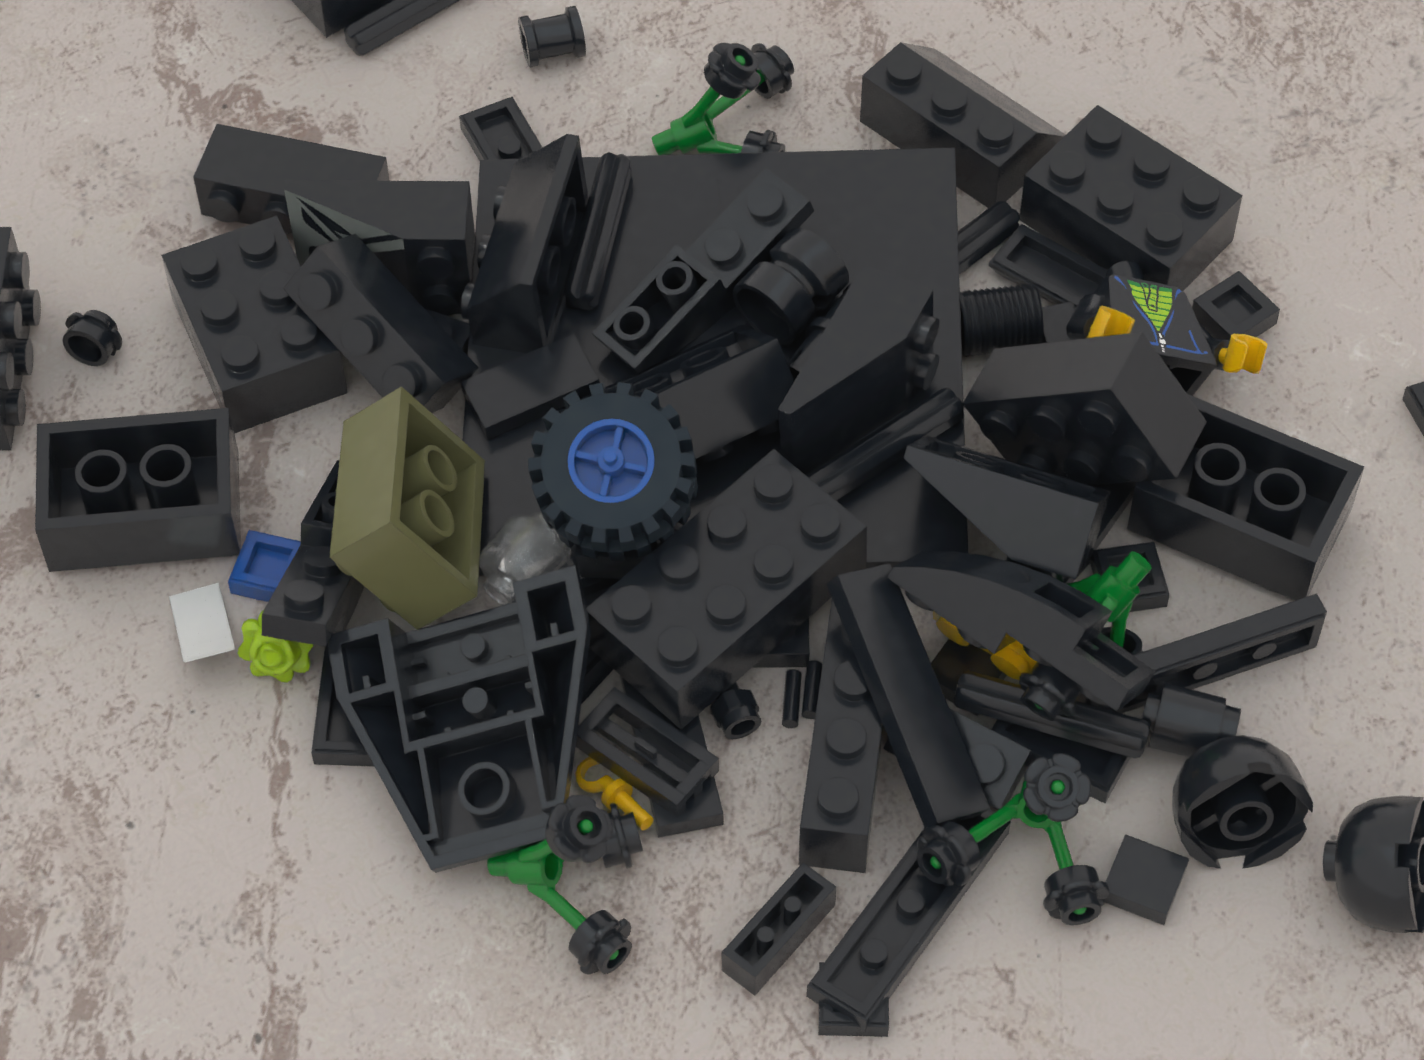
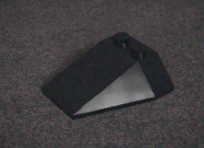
M576 565L513 582L516 600L513 603L410 632H404L389 618L333 633L328 642L336 697L426 862L435 873L512 853L540 843L546 839L545 829L552 809L559 803L565 804L569 797L591 634L580 572Z

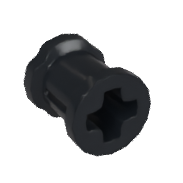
M576 6L566 7L564 14L531 20L527 15L518 17L519 34L528 67L538 66L541 59L573 53L577 58L586 56L585 37Z

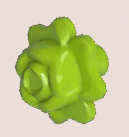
M261 611L258 620L247 619L244 621L241 628L243 642L239 646L237 653L243 660L251 661L250 671L253 675L257 677L272 676L281 682L287 683L292 680L294 672L305 673L309 671L311 666L309 652L313 644L262 636L263 611Z

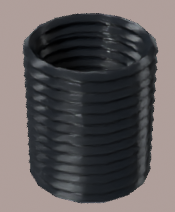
M1031 283L1029 286L1022 284L1021 287L1019 285L1015 287L1010 285L1009 288L998 286L997 289L992 287L991 290L980 288L979 291L976 289L970 291L968 289V291L964 290L963 293L960 292L962 355L965 357L968 354L974 356L975 353L978 356L981 353L986 355L987 352L992 354L996 348L1043 343L1044 322L1039 291L1034 284Z

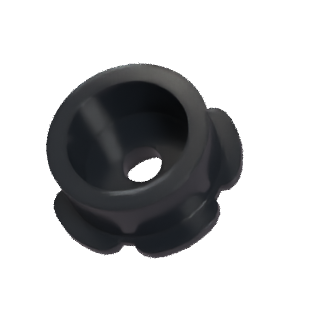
M89 310L84 315L75 312L68 316L65 322L68 330L64 334L62 341L66 351L79 362L90 366H101L106 363L110 355L114 356L116 350L121 349L122 337L118 332L115 321L107 314L97 310Z

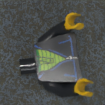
M1122 261L1112 265L1107 270L1106 277L1095 292L1085 295L1080 300L1066 325V334L1070 340L1143 332L1184 391L1192 396L1214 369L1229 373H1237L1243 369L1253 374H1259L1267 349V343L1264 340L1246 334H1232L1230 341L1213 338L1197 320L1185 292L1175 286L1144 280L1141 266L1134 261Z

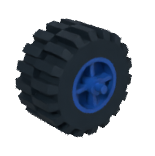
M618 382L616 393H606L603 383L589 385L592 396L580 400L577 392L574 391L563 397L566 409L559 413L554 408H551L543 417L546 426L545 432L535 431L531 442L534 457L528 458V472L533 484L531 487L547 525L550 529L554 528L557 531L559 539L571 548L574 544H577L581 547L583 555L597 559L598 552L601 551L608 552L610 561H625L624 552L637 550L638 557L640 558L652 553L651 543L658 539L663 543L674 534L673 527L677 522L685 525L691 514L690 501L696 500L698 489L696 473L698 472L692 439L687 426H681L678 412L670 404L664 408L661 407L658 395L645 388L643 394L639 397L634 395L632 384Z

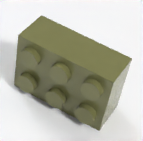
M402 386L343 421L330 558L343 573L353 576L376 595L388 610L396 612L415 629L419 630L476 598L478 595L485 460Z

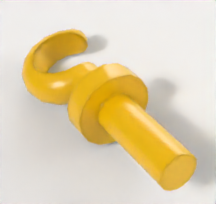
M591 757L582 760L575 772L576 782L581 789L594 794L603 792L601 802L609 810H611L610 804L616 803L618 809L620 808L625 814L633 812L636 825L641 830H646L652 825L654 818L631 797L633 787L621 778L614 780L609 775H604L596 781H586L585 774L587 770L599 763Z

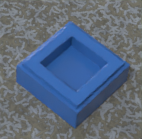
M249 530L228 580L230 593L269 602L298 551L301 541Z

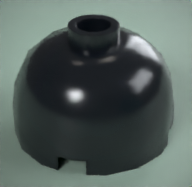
M1240 735L1221 738L1202 746L1184 762L1173 786L1172 809L1181 842L1192 858L1208 867L1221 869L1218 859L1245 855L1243 868L1257 867L1282 856L1302 839L1307 830L1304 818L1308 813V809L1313 812V801L1305 781L1287 753L1262 738Z
M1381 797L1358 805L1343 820L1337 841L1327 840L1323 852L1325 880L1336 882L1339 899L1356 920L1370 928L1395 933L1424 932V797Z

